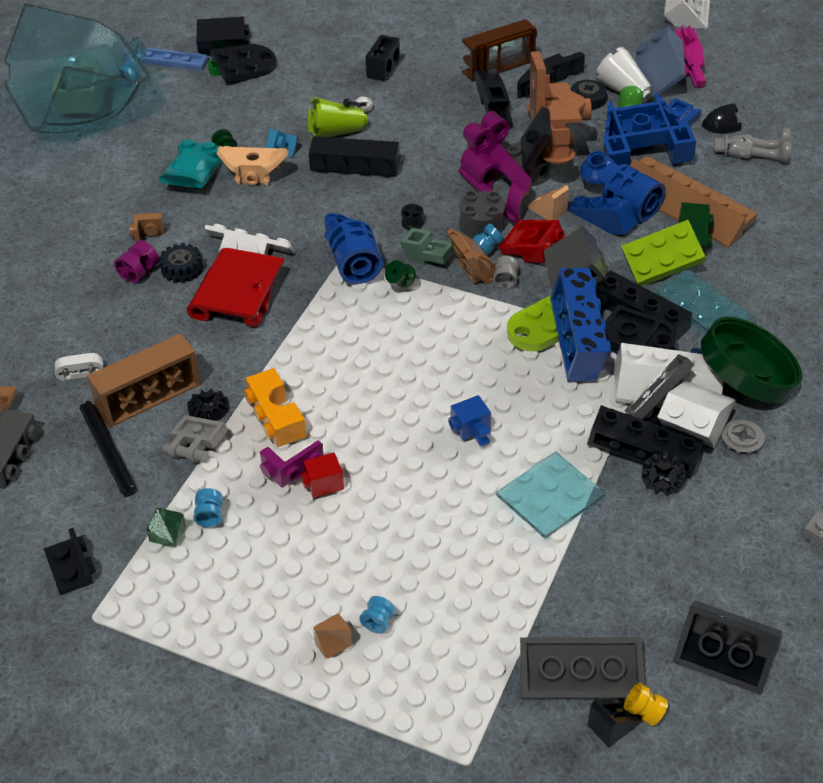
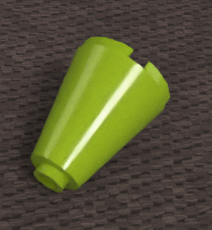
M312 97L309 104H313L312 110H308L307 124L308 133L313 132V136L335 137L362 131L367 126V114H364L362 109L351 106L345 107L341 103L319 97Z

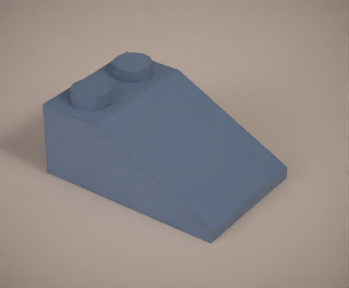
M668 25L662 30L656 31L649 40L640 43L635 49L636 63L652 86V96L650 98H653L656 93L661 95L685 77L683 40Z

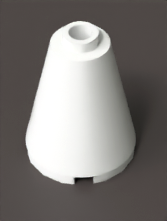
M623 47L617 48L618 52L614 55L609 53L597 68L596 72L599 75L596 77V80L618 93L625 86H637L643 92V102L648 101L652 96V86L630 53Z

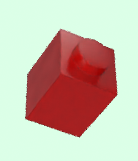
M335 452L303 461L304 472L300 473L304 489L309 488L313 498L344 490L343 471Z

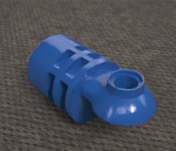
M602 151L590 153L580 167V175L586 182L604 186L603 198L620 197V199H631L636 218L639 222L644 223L655 215L663 203L666 191L664 184L627 164H615L614 160Z
M326 214L324 218L326 229L324 236L329 241L340 276L344 281L351 284H362L373 280L381 272L384 263L369 224L349 219L341 214Z

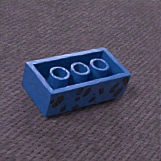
M560 268L550 297L567 382L597 381L601 370H604L605 360L611 353L610 341L606 340L605 336L606 322L604 319H601L600 314L601 301L596 297L595 293L596 280L592 278L590 268Z

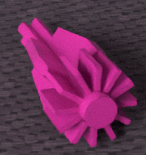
M684 25L681 26L680 30L674 28L675 33L683 40L685 75L691 76L696 88L705 87L704 84L707 81L701 69L705 66L704 52L695 29H692L690 25L686 30Z

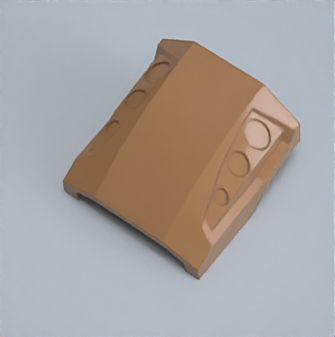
M452 228L447 230L452 248L456 251V259L461 267L466 269L472 282L476 284L482 280L485 285L492 283L495 265L479 244Z

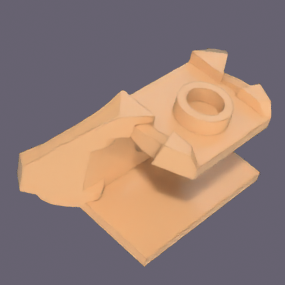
M219 146L216 154L232 172L236 173L235 181L238 185L248 183L250 185L264 184L267 186L270 180L269 173L274 168L279 167V164L288 156L289 151L286 148Z

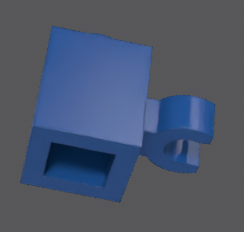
M479 395L450 406L449 426L454 433L457 432L462 441L475 437L480 447L490 443L487 435L491 434V411Z

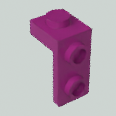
M318 440L287 461H283L272 449L266 447L260 451V469L265 477H271L283 488L290 482L296 481L300 477V473L304 472V460L324 455L323 444Z

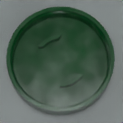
M737 317L718 318L713 322L701 340L702 354L711 369L732 388L755 400L766 403H781L788 399L802 380L801 367L786 345L767 330L747 320Z

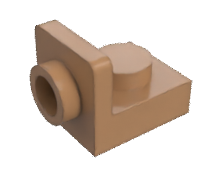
M162 213L134 214L133 224L129 225L130 237L135 238L136 242L141 240V235L155 236L164 234L165 227Z

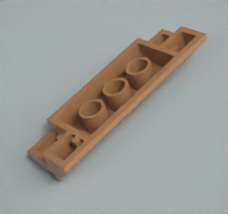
M647 155L639 161L633 159L630 164L631 167L665 185V197L659 211L679 221L682 202L710 205L709 214H714L712 228H708V234H712L714 241L727 248L740 239L743 231L756 221L758 213Z

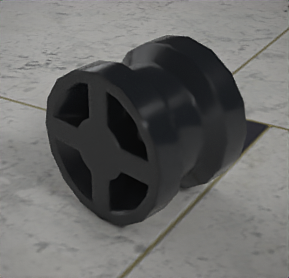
M408 204L401 209V225L404 229L410 231L411 228L421 229L423 227L424 210L420 205Z

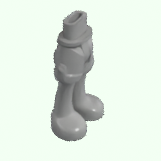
M783 128L778 138L772 140L754 138L751 134L731 135L729 137L725 135V138H715L714 152L724 153V156L729 155L739 159L761 157L776 160L780 163H789L791 157L790 128Z

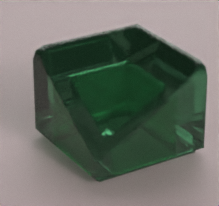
M156 508L147 527L149 542L176 547L186 527L183 513Z

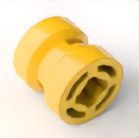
M637 683L630 690L624 702L625 710L633 715H641L642 721L650 726H655L662 719L668 706L667 699L659 694L653 695L650 693V688L642 683Z

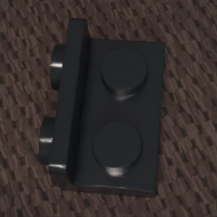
M74 528L68 529L71 539L44 548L60 596L93 584L91 574L96 572L91 557H84L83 553L88 551L83 536L77 537Z

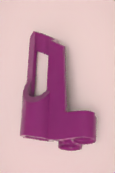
M490 111L483 116L480 125L472 122L464 128L463 137L467 140L468 148L461 157V167L458 172L478 191H492L493 180L499 172L509 179L512 185L508 192L507 204L504 202L505 210L503 215L511 223L520 221L521 201L525 195L528 197L532 178L501 145L510 130L509 123L496 112Z

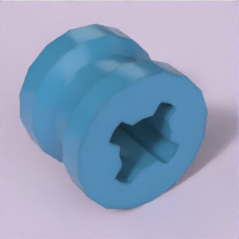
M372 596L367 602V610H363L359 621L372 632L384 633L389 626L388 620L392 619L396 613V608L386 598Z

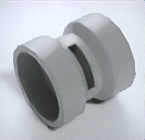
M502 256L496 260L493 282L497 287H502L503 283H508L507 288H513L516 285L519 263L515 258Z

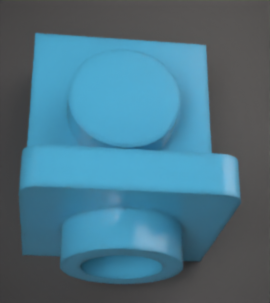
M270 129L265 148H286L289 151L287 157H293L299 138Z

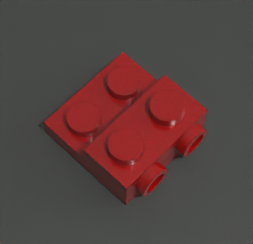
M520 220L500 244L499 249L501 254L522 255L524 262L544 263L546 261L544 250L563 239L565 233L559 220Z

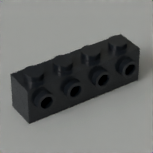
M313 136L308 152L310 170L396 176L400 161L399 142Z
M611 270L605 275L606 278L596 283L595 293L596 297L601 301V308L612 312L617 305H621L666 320L675 327L677 341L690 329L692 312Z
M601 405L592 426L587 445L644 464L655 453H672L683 462L686 469V478L691 479L704 441ZM658 467L657 469L666 473H670L672 467L666 470H662Z

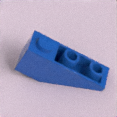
M581 195L575 197L567 208V211L610 234L625 235L638 224L631 199H620V197L603 198L602 196L586 197Z

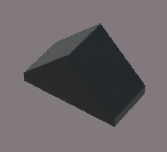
M624 699L594 700L590 705L588 727L608 748L644 722L639 714L633 715L624 709Z

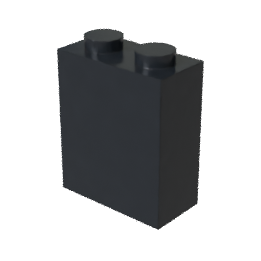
M244 16L197 19L196 43L198 54L211 56V50L250 44L249 24H245Z

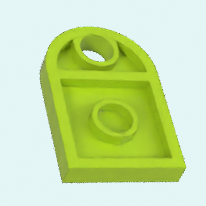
M551 295L510 317L507 323V338L512 345L525 351H540L559 342L550 301ZM521 333H522V334H526L527 336H526V337H519V336H517V334H521Z

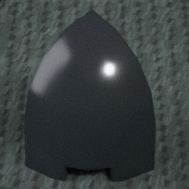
M735 103L714 109L703 120L702 127L707 131L717 134L741 131L742 124L741 122L737 123L735 113L739 111Z

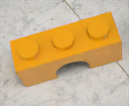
M275 368L245 378L247 389H244L245 398L248 404L253 403V410L257 420L263 421V428L267 438H272L277 448L307 437L305 419L295 402L279 405L286 402L284 383Z

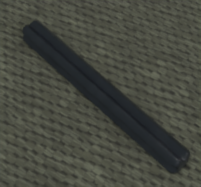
M86 401L80 405L79 409L120 492L124 497H129L136 493V487L98 411L91 401Z

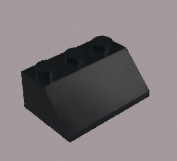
M695 600L690 606L673 662L761 695L782 631Z

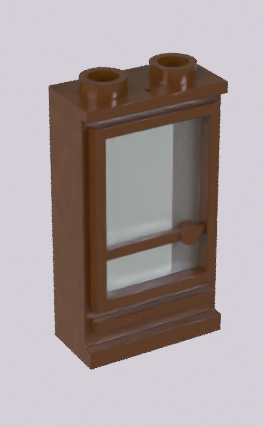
M527 19L462 39V43L470 50V56H463V60L469 68L462 70V73L471 82H475L474 70L494 69L499 74L529 64L531 62V52H536V27Z

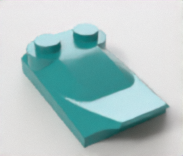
M190 139L183 140L177 146L178 154L159 177V182L203 188L222 163V160L216 154L219 146L213 142L197 143Z

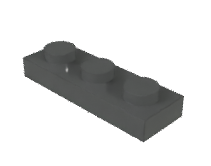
M678 354L624 411L628 415L641 418L642 420L650 417L654 411L653 408L660 401L666 399L668 392L678 382H682L689 376L690 369L694 364L687 357Z

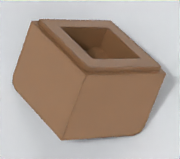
M336 614L313 627L315 644L326 659L352 646L350 627L340 614Z

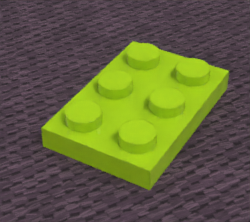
M689 220L621 246L634 279L640 286L650 284L706 262L705 254Z

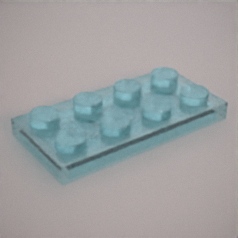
M689 269L676 273L652 288V292L692 312L691 323L705 334L713 322L721 317H737L757 324L756 317Z

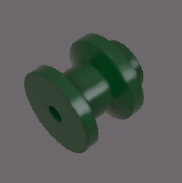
M220 129L212 135L211 142L217 146L237 147V142L227 129Z
M394 260L388 264L385 278L391 284H397L401 288H408L415 281L416 271L413 266L404 264L399 260Z

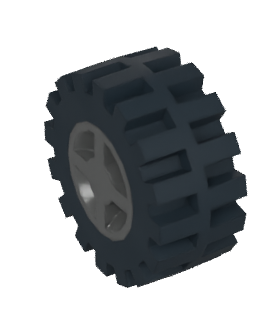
M181 243L180 246L173 244L172 248L170 246L167 247L166 251L163 250L159 256L162 276L169 282L173 280V283H178V281L185 283L186 280L190 282L193 281V277L198 278L199 273L201 274L203 271L201 252L198 251L196 246L193 248L191 244L187 246L185 243Z

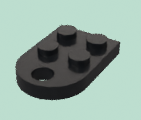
M259 44L211 50V58L225 83L262 77L271 73L276 66L275 54L269 48Z
M617 305L605 321L606 340L610 341L611 349L619 351L621 343L675 350L677 346L676 329L666 320ZM666 341L668 344L661 345L658 342Z

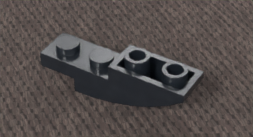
M581 51L565 57L558 53L544 59L546 74H550V83L584 71L585 55ZM530 69L518 80V99L530 97Z
M494 69L474 70L481 104H484L486 113L490 111L496 112L509 123L511 129L512 120L508 108L510 100L502 78Z

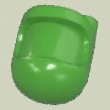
M625 86L619 93L618 108L643 103V92L637 86Z

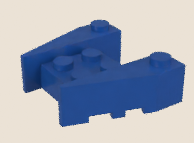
M657 93L654 94V101L651 103L614 108L613 102H608L603 152L614 160L615 164H627L630 166V149L665 144L672 164L694 161L696 139L691 127L686 122L683 123L679 119V115L675 111H671L666 106V102Z

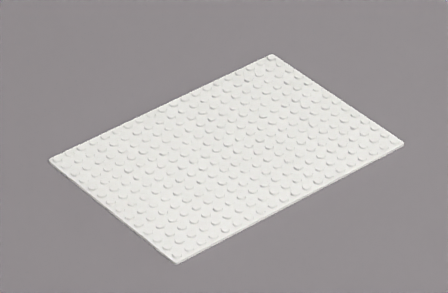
M336 265L263 370L275 368L284 383L286 402L279 405L295 402L305 419L307 437L277 448L273 439L267 438L263 428V421L257 420L253 410V403L248 404L244 397L225 424L228 428L226 434L214 449L209 448L207 450L209 453L208 460L205 462L200 461L93 613L92 619L95 623L463 766H469L475 757L520 656V637L529 636L610 452L587 445L599 408L602 405L627 414L624 410L630 403L615 401L614 363L618 351L611 349L610 355L605 360L604 370H601L597 381L567 382L559 342L544 350L525 351L515 347L508 340V320L512 315L525 308L420 278H415L410 287L401 288L397 284H391L386 280V269L384 268L373 280L367 283L351 284L343 280ZM521 333V334H517V336H519V337H526V336H527L526 334H522V333ZM477 395L481 397L491 411V434L487 435L490 443L481 447L478 445L475 437L462 441L457 432L454 433L448 423L451 405ZM319 440L323 444L324 455L335 452L343 471L344 490L313 498L309 488L304 489L301 476L296 481L290 482L281 488L271 477L267 478L260 469V451L269 447L283 461H287ZM204 488L216 489L223 496V504L220 508L222 519L214 527H202L197 525L193 519L194 509L196 508V492ZM372 596L386 598L396 608L394 617L388 620L389 626L387 630L381 634L368 630L359 621L363 610H367V602ZM336 614H340L350 627L352 646L326 659L315 644L313 627Z

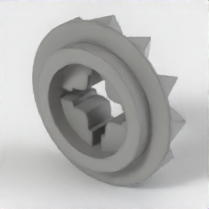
M734 420L727 423L721 434L722 443L727 445V450L734 449L737 455L745 452L749 456L753 451L759 452L765 441L762 429L755 423L747 420ZM743 432H746V439L744 442H741L739 437Z

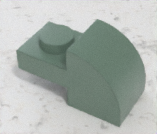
M411 228L400 241L406 256L411 261L424 266L429 261L445 264L455 251L450 242L433 239L432 231Z

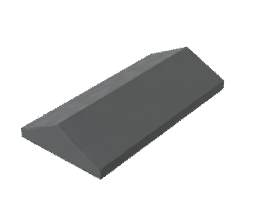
M520 637L522 699H626L630 690L637 683L645 685L642 637Z

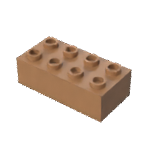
M181 333L87 375L95 408L109 428L201 385L195 350Z

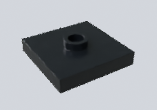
M543 106L520 139L522 167L529 170L552 138L550 112L548 108Z

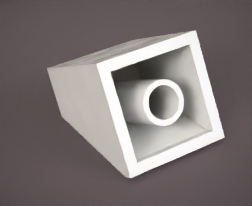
M685 381L668 392L658 419L664 427L704 441V445L715 449L736 400Z

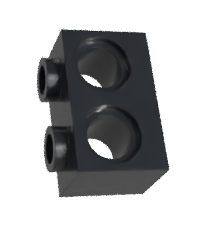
M382 34L379 36L365 56L366 77L386 81L400 60V38Z

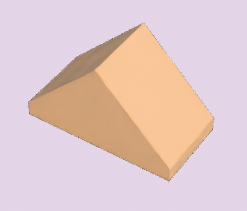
M565 185L541 195L526 207L547 220H557L567 212L569 188Z

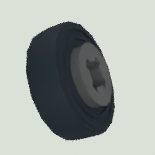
M581 80L574 83L570 88L571 91L584 98H590L591 110L600 108L606 102L607 89L598 81Z

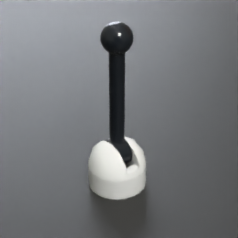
M364 96L357 98L355 102L349 98L343 100L345 107L355 106V108L362 109L364 114L369 113L373 107L371 99Z

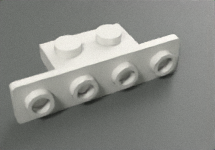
M214 224L213 226L205 225L204 228L210 236L223 238L219 251L222 248H232L265 255L268 254L269 249L295 254L296 252L290 244L291 242L283 238L272 240L261 233H256L254 236L238 228H235L234 231L228 230L220 224Z

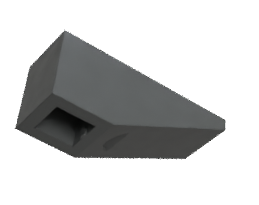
M4 409L0 415V488L2 489L7 487L9 481L15 479L20 461L26 459L29 445L38 438L39 427L36 424L34 415L31 413Z

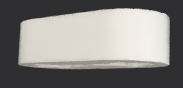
M95 353L59 358L55 362V376L60 381L87 377V375L103 369V359Z

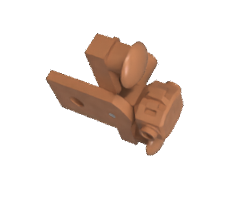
M540 51L531 52L530 103L526 105V109L530 113L531 122L542 106L549 109L552 138L547 144L549 148L543 150L541 156L546 162L551 164H566L575 157V152L569 149V147H573V135L570 134V128H566L567 123H581L582 121L591 120L590 98H584L571 91L568 82L550 83V74H546V67Z

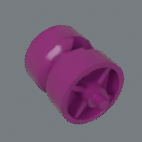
M138 240L114 261V267L121 278L125 280L130 278V282L136 284L146 275V272L151 271L159 263V256L148 242Z

